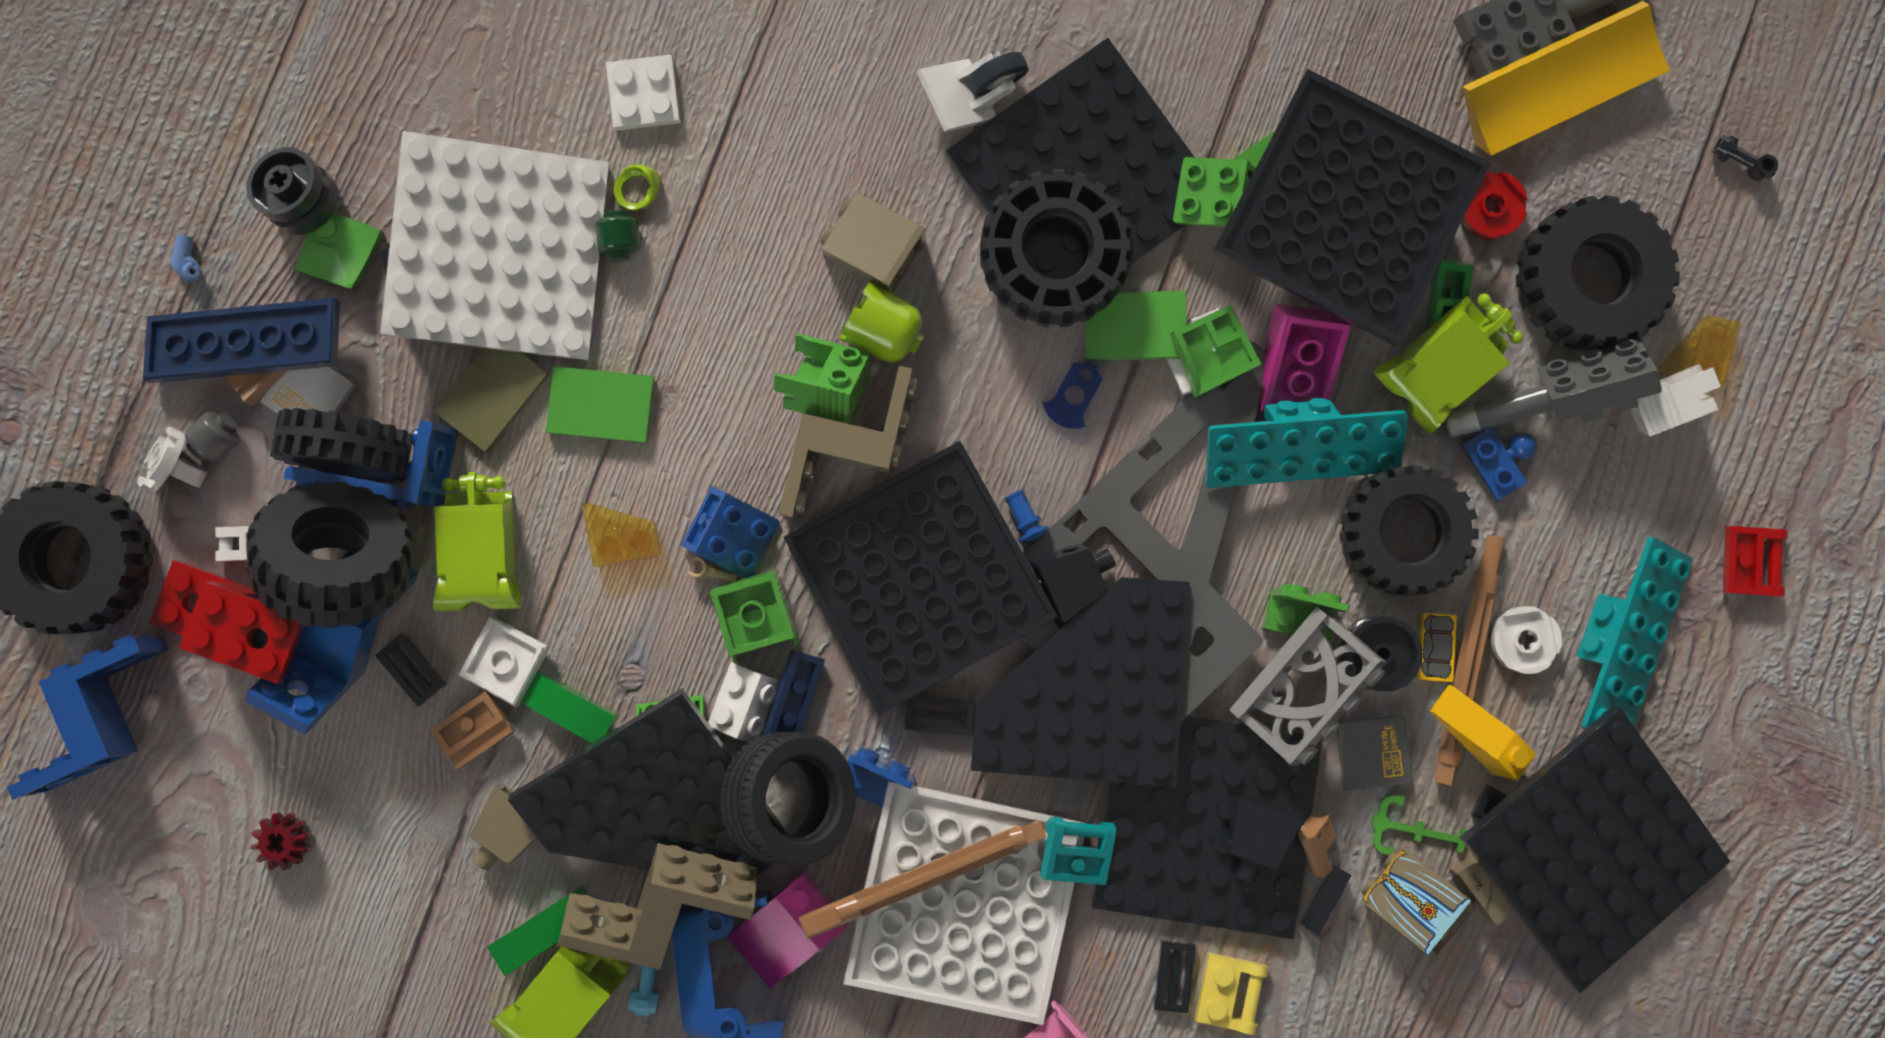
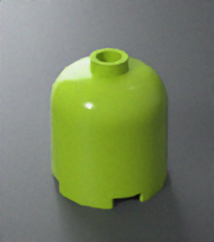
M870 280L862 293L864 296L858 307L853 308L839 339L859 350L870 352L871 356L883 362L897 363L903 360L909 351L915 354L925 337L919 334L923 324L922 315L914 305Z

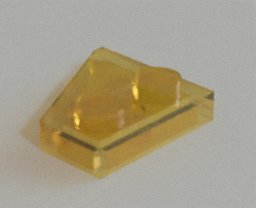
M1707 314L1657 367L1658 373L1670 376L1700 364L1703 371L1714 368L1721 386L1719 389L1723 388L1741 322Z
M582 503L593 567L662 555L656 522L590 503Z

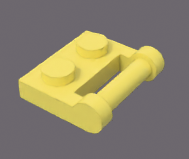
M1208 952L1194 1018L1195 1021L1256 1035L1258 1024L1255 1022L1263 977H1267L1269 966ZM1244 972L1250 974L1242 1018L1232 1017L1240 974Z

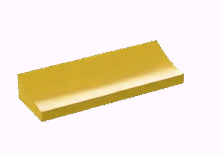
M1642 1L1462 86L1474 144L1492 156L1669 72L1670 69L1655 30L1650 4Z

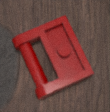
M1725 526L1722 593L1785 597V586H1782L1784 540H1787L1788 530ZM1764 539L1769 540L1767 585H1762Z

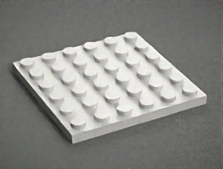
M402 131L380 335L588 361L599 262L596 222L602 219L604 214L609 162Z
M888 780L864 889L1017 825L1022 827L1040 820L1046 837L1028 844V847L858 918L843 983L849 986L1044 1025L1074 882L1045 880L1040 876L1048 836L1046 832L1047 821L1050 817L1057 816L918 786H912L909 789ZM1063 818V820L1066 822L1085 823L1081 821ZM1063 835L1062 844L1083 846L1084 837Z

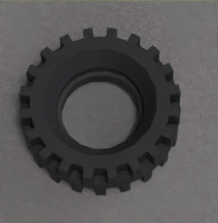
M284 408L278 412L270 457H274L275 460L284 461L283 463L289 465H297L299 468L363 480L371 479L382 482V480L402 482L406 480L405 473L409 463L413 434L408 433L404 429H396V426L391 424L379 423L380 421L366 420L355 415H342L332 411L322 412L317 409L304 410L293 408L291 410Z

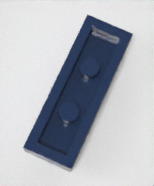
M790 649L763 735L774 732L803 731L825 659Z

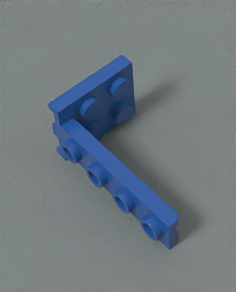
M420 420L419 427L415 429L412 438L414 451L412 461L408 463L406 468V487L293 466L285 469L283 478L296 481L295 486L302 485V487L320 481H325V483L347 482L349 485L356 487L361 485L371 489L376 495L381 494L391 499L392 506L410 509L411 503L431 507L443 506L446 491L443 490L441 483L450 476L459 431L434 422Z

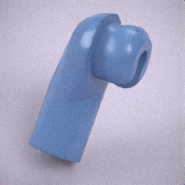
M177 234L171 266L182 280L190 283L196 282L202 276V269L191 256L194 238Z

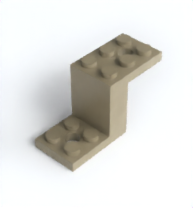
M903 366L898 368L883 432L802 414L779 510L781 516L797 520L799 513L805 514L809 495L804 492L806 481H813L817 464L812 459V456L889 474L891 473L892 466L898 468L903 449L902 445L898 444L899 435H906L910 421V412L905 410L907 402L914 403L918 387V379L913 378L912 368Z
M658 843L637 909L622 903H611L595 899L589 895L570 893L557 946L660 970L682 904L751 920L755 906L757 868L743 862H732L716 858L711 854H699L683 850L675 845L667 846Z

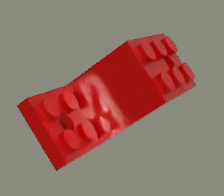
M179 560L172 561L149 624L182 635L180 649L276 684L283 683L304 628L298 621L293 619L288 621L276 614L274 608L270 610L259 600V595L250 586ZM198 594L199 596L192 612L188 608V599L191 595ZM257 629L264 630L268 636L267 644L261 649L255 647L252 642V635Z

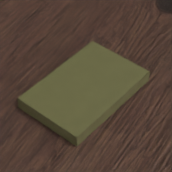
M482 348L434 408L433 412L484 452L488 453L550 374L523 353Z

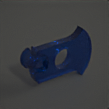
M1074 362L1055 397L1049 401L1042 402L1045 412L1055 423L1070 429L1086 427L1084 422L1085 410L1103 380L1097 367L1090 362ZM1089 369L1092 372V378L1084 379L1081 375V370ZM1078 386L1083 390L1084 399L1081 403L1071 404L1067 401L1065 392L1069 387Z

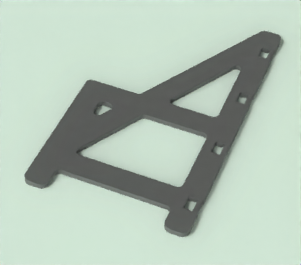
M1252 341L1250 342L1262 365L1236 377L1223 391L1216 387L1196 398L1191 393L1141 443L1128 453L1061 517L1047 533L1024 553L1031 567L1030 559L1075 544L1082 545L1098 529L1104 527L1157 580L1190 582L1181 722L1254 653L1263 642L1262 637L1209 582L1236 486L1207 488L1204 472L1185 543L1181 549H1175L1132 506L1130 500L1205 427L1254 422L1261 399L1265 351ZM1155 441L1162 450L1147 462L1140 454ZM1081 512L1087 521L1073 534L1065 526ZM1051 621L1022 638L1036 651L1061 629L1054 621ZM1198 628H1204L1212 635L1213 644L1202 655L1194 656L1190 648L1195 631Z

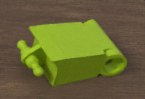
M1481 294L1477 298L1478 305L1486 310V317L1466 296L1410 344L1402 354L1388 359L1373 371V374L1390 393L1404 397L1407 400L1410 415L1427 434L1433 433L1441 426L1451 409L1460 405L1510 364L1503 356L1505 350L1510 345L1500 333H1506L1513 344H1519L1523 340L1522 332L1514 327L1515 322L1511 318L1512 313L1508 308L1503 309L1500 304H1494L1488 294Z
M469 472L468 475L460 476L458 479L445 478L441 483L445 491L459 489L461 492L467 493L445 494L443 506H434L437 575L439 577L433 599L435 612L463 611L474 603L483 604L493 610L520 609L522 606L520 590L514 576L513 491L486 492L489 488L502 489L505 486V479L501 476L488 478L486 475H478L477 472Z
M561 947L518 1000L493 1018L489 1024L506 1038H576L628 975L629 963Z

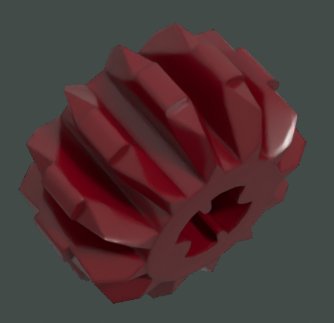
M281 812L273 813L271 820L268 818L261 819L259 821L261 829L254 830L251 834L259 840L258 843L250 847L252 850L259 849L261 852L256 861L261 863L268 859V869L273 870L280 866L283 871L290 869L292 863L296 865L302 863L304 859L301 853L310 852L311 849L308 844L304 843V840L311 838L312 833H303L302 831L307 821L301 820L295 823L294 813H288L283 816ZM281 835H282V836L284 837V839H285V840L282 842V846H283V847L279 846V844H278V843L280 842V840H281V837H280Z

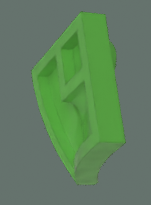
M333 213L326 224L316 231L307 234L294 270L355 291L374 258L384 232Z
M1232 305L1183 326L1170 334L1181 358L1194 398L1262 365Z

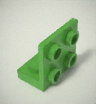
M1185 157L1182 163L1173 221L1176 224L1225 227L1255 167L1248 160Z
M1282 584L1280 589H1271L1262 628L1292 636L1316 607L1326 609L1336 619L1337 612H1349L1350 605L1341 603L1342 597L1335 594L1315 592L1314 596L1308 595L1309 588L1295 584ZM1327 627L1323 633L1330 642L1333 630Z

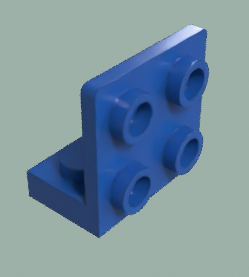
M711 486L681 546L725 569L748 578L753 576L780 521Z
M861 747L860 751L853 749L847 762L854 777L857 797L882 807L888 780L909 789L912 788L914 776L910 775L911 768L893 760L891 765H888L878 760L880 754L865 747Z

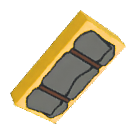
M1420 613L1419 640L1422 645V664L1417 674V680L1453 682L1457 615Z

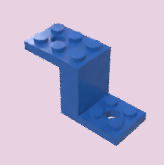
M348 551L341 559L350 557L354 553ZM411 569L409 584L406 590L401 593V596L416 582L418 572ZM386 607L381 615L372 620L370 618L365 619L361 624L355 626L341 625L334 629H324V626L317 625L312 627L304 626L283 683L276 684L261 678L247 692L245 702L306 735L364 674L378 621L390 608ZM297 689L304 692L305 695L294 696L288 691Z
M134 635L121 638L113 642L115 648L106 652L99 649L87 653L81 657L83 662L75 666H71L69 663L56 667L49 671L50 677L39 681L69 754L51 760V766L41 770L40 768H35L18 775L20 781L7 787L12 800L49 792L138 752L107 677L167 651L168 648L164 638H149V635L137 638Z

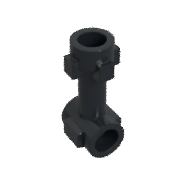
M1732 135L1730 137L1721 136L1712 150V153L1718 155L1717 159L1722 162H1726L1731 158L1747 167L1748 176L1757 182L1764 178L1773 177L1778 170V161L1773 155L1766 154L1759 158L1738 147L1739 139Z

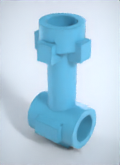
M642 966L639 990L632 989L628 1010L635 1011V1015L649 1016L650 1013H657L660 994L652 992L655 968Z

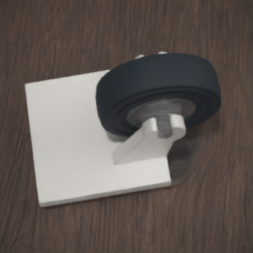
M998 51L994 55L992 53L986 55L974 64L971 63L970 59L922 68L917 71V74L944 132L985 123L995 117L996 114L992 105L1016 89L1014 83L1024 77L1029 68L1021 52H1010L1000 55Z

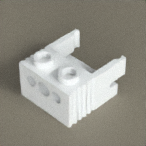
M1698 364L1660 379L1662 392L1637 399L1639 407L1630 409L1638 431L1651 437L1717 411L1718 408L1714 398L1704 393L1721 386L1713 367L1703 371L1701 365Z

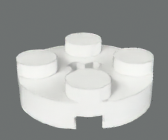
M1532 606L1515 607L1494 620L1491 632V647L1495 657L1504 668L1517 673H1538L1547 669L1552 664L1551 662L1556 654H1559L1562 646V635L1559 625L1541 609ZM1525 630L1527 635H1533L1534 642L1529 643V649L1527 650L1518 642V638L1522 635L1521 632Z

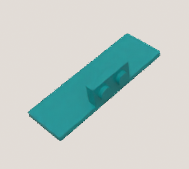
M1313 398L1306 402L1280 401L1277 404L1265 405L1264 418L1266 421L1214 425L1208 428L1205 485L1207 488L1370 475L1401 467L1408 414L1405 410L1340 415L1333 403L1323 398Z
M1648 537L1626 600L1598 594L1576 655V657L1585 661L1602 665L1581 724L1583 729H1587L1612 706L1621 708L1635 727L1636 719L1641 705L1645 701L1647 688L1652 674L1657 667L1658 657L1663 643L1668 636V629L1674 612L1679 605V598L1686 578L1690 574L1693 561L1692 557L1657 538Z

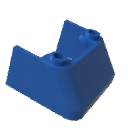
M771 890L756 892L754 907L767 905L772 897ZM682 904L672 932L684 1031L692 1038H782L787 1026L786 1019L746 1023L744 1015L735 1008L717 1009L709 941L722 939L729 935L734 927V916Z

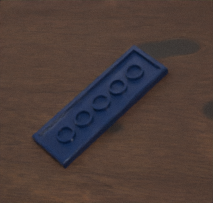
M336 298L147 316L143 380L148 383L337 366L340 301Z

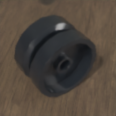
M282 147L268 152L251 169L246 183L247 197L252 206L288 234L304 235L319 229L333 215L339 199L338 187L332 176L318 166L311 157L297 148Z
M1366 617L1354 622L1347 628L1376 654L1378 650L1383 652L1382 659L1387 662L1382 668L1385 671L1382 678L1373 687L1367 685L1365 689L1393 692L1407 686L1417 676L1422 664V645L1417 633L1407 623L1393 617ZM1341 638L1338 648L1348 643ZM1347 652L1338 657L1339 663L1344 661L1354 663L1347 667V674L1350 677H1354L1361 672L1363 662L1357 653Z

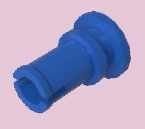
M1024 490L1014 492L1005 498V502L1008 504L1018 524L1015 528L1017 532H1022L1023 534L1018 540L1020 544L1035 541L1049 531L1048 526H1040L1041 518L1039 515L1035 516Z

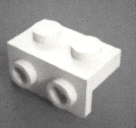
M731 662L708 724L710 727L736 739L752 741L754 738L759 737L764 729V721L770 705L775 699L779 680Z

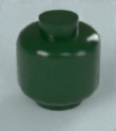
M627 211L605 212L603 218L596 222L598 251L609 256L612 262L629 261L630 255L640 250L638 220L630 217V213Z

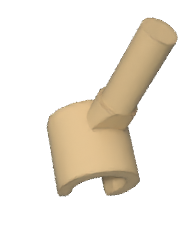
M700 557L692 558V560L701 562L703 569L698 574L688 571L691 576L696 578L710 576L728 582L736 580L737 575L711 567L706 559Z

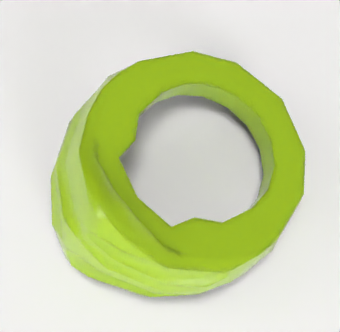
M642 164L628 166L620 173L614 183L613 192L617 203L626 210L632 211L648 207L658 196L660 175L653 168ZM644 176L650 185L646 196L638 203L628 202L623 195L624 184L633 177Z

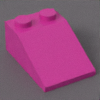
M1275 303L1266 338L1260 410L1264 411L1265 405L1277 404L1280 401L1306 402L1313 398L1330 400L1351 325L1325 310Z
M804 869L771 897L767 905L757 909L752 914L751 920H744L727 935V938L767 986L771 988L820 951L846 928L847 923L807 940L799 916L832 902Z

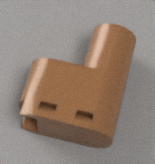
M1316 811L1310 815L1299 830L1298 837L1313 874L1317 877H1323L1330 874L1333 869L1327 850L1336 839V832L1329 814L1327 816H1318Z

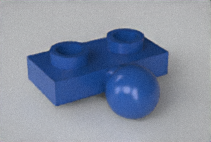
M1491 427L1484 429L1460 444L1496 501L1527 484L1513 459H1527L1535 453L1537 443L1531 434L1525 432L1515 434L1509 442V447L1505 448Z

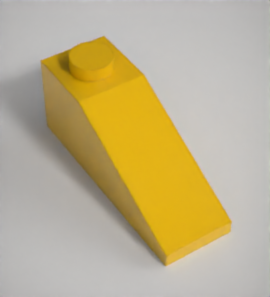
M1448 685L1429 711L1493 775L1518 781L1537 755L1516 732L1454 686Z

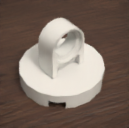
M173 427L166 428V433L169 436L165 438L160 435L152 446L142 468L148 470L146 478L138 477V487L154 493L161 487L167 477L171 475L200 488L208 472L198 465L179 457L183 448L185 434Z

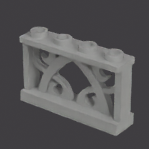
M1316 607L1229 711L1247 724L1280 754L1288 764L1299 765L1302 763L1305 765L1316 754L1317 749L1315 746L1322 737L1328 739L1340 725L1337 720L1345 711L1347 713L1352 712L1362 700L1360 693L1366 686L1373 687L1385 673L1382 668L1387 662L1336 620L1326 609ZM1329 627L1348 644L1333 651L1323 631ZM1307 651H1312L1314 654L1313 660L1317 659L1320 655L1322 660L1315 664L1307 665L1303 657ZM1347 652L1357 653L1363 662L1361 672L1354 677H1350L1347 674V667L1354 663L1344 661L1338 664L1336 658ZM1325 667L1327 679L1325 703L1310 707H1291L1295 697V688L1288 672L1292 668L1302 672H1315ZM1341 684L1348 685L1349 687L1340 696ZM1279 685L1284 686L1287 691L1283 706L1278 705L1283 696L1276 697L1274 695V689ZM1257 709L1277 716L1272 731L1253 715ZM1322 717L1313 727L1309 719ZM1285 718L1291 719L1288 724V731L1291 736H1293V731L1296 727L1303 729L1304 736L1300 743L1289 745L1283 740L1281 726Z

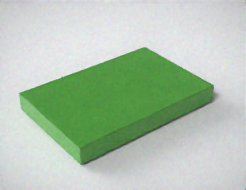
M1186 291L1118 293L1104 310L1099 311L1093 318L1085 321L1086 362L1181 359L1170 334L1187 325Z
M553 366L546 433L648 444L655 377Z

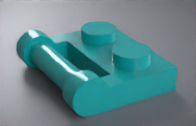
M1050 817L1046 825L1048 836L1040 876L1045 880L1106 885L1116 837L1115 824L1110 822H1101L1099 825L1066 822L1061 817ZM1063 835L1098 838V847L1062 844Z

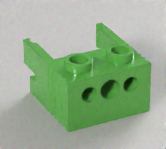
M797 333L795 336V351H800L806 355L795 376L789 374L780 375L776 372L774 375V391L785 393L783 408L849 424L869 382L871 353Z
M778 569L720 585L709 591L710 596L713 597L712 602L715 603L714 608L717 609L716 614L719 615L717 619L720 621L719 625L729 657L732 656L734 664L741 660L738 657L740 653L792 638L794 646L800 643L789 603L785 599L786 594H784L785 590L782 588L783 583L780 582L781 577L778 576Z

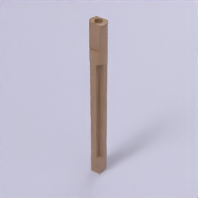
M1487 535L1480 570L1476 571L1452 685L1473 701L1500 580L1498 572L1505 543L1504 538ZM1443 727L1436 760L1439 763L1435 782L1453 786L1457 766L1460 767L1464 746L1445 727Z
M1040 820L1022 827L1020 825L1014 826L799 916L805 936L808 940L1028 847V844L1046 837Z

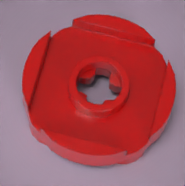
M1487 172L1462 223L1471 233L1487 241L1509 235L1523 223L1526 217L1525 201L1527 200V195L1524 187L1515 177L1508 173ZM1486 198L1491 201L1495 198L1499 200L1500 203L1497 206L1499 213L1489 212L1486 209Z

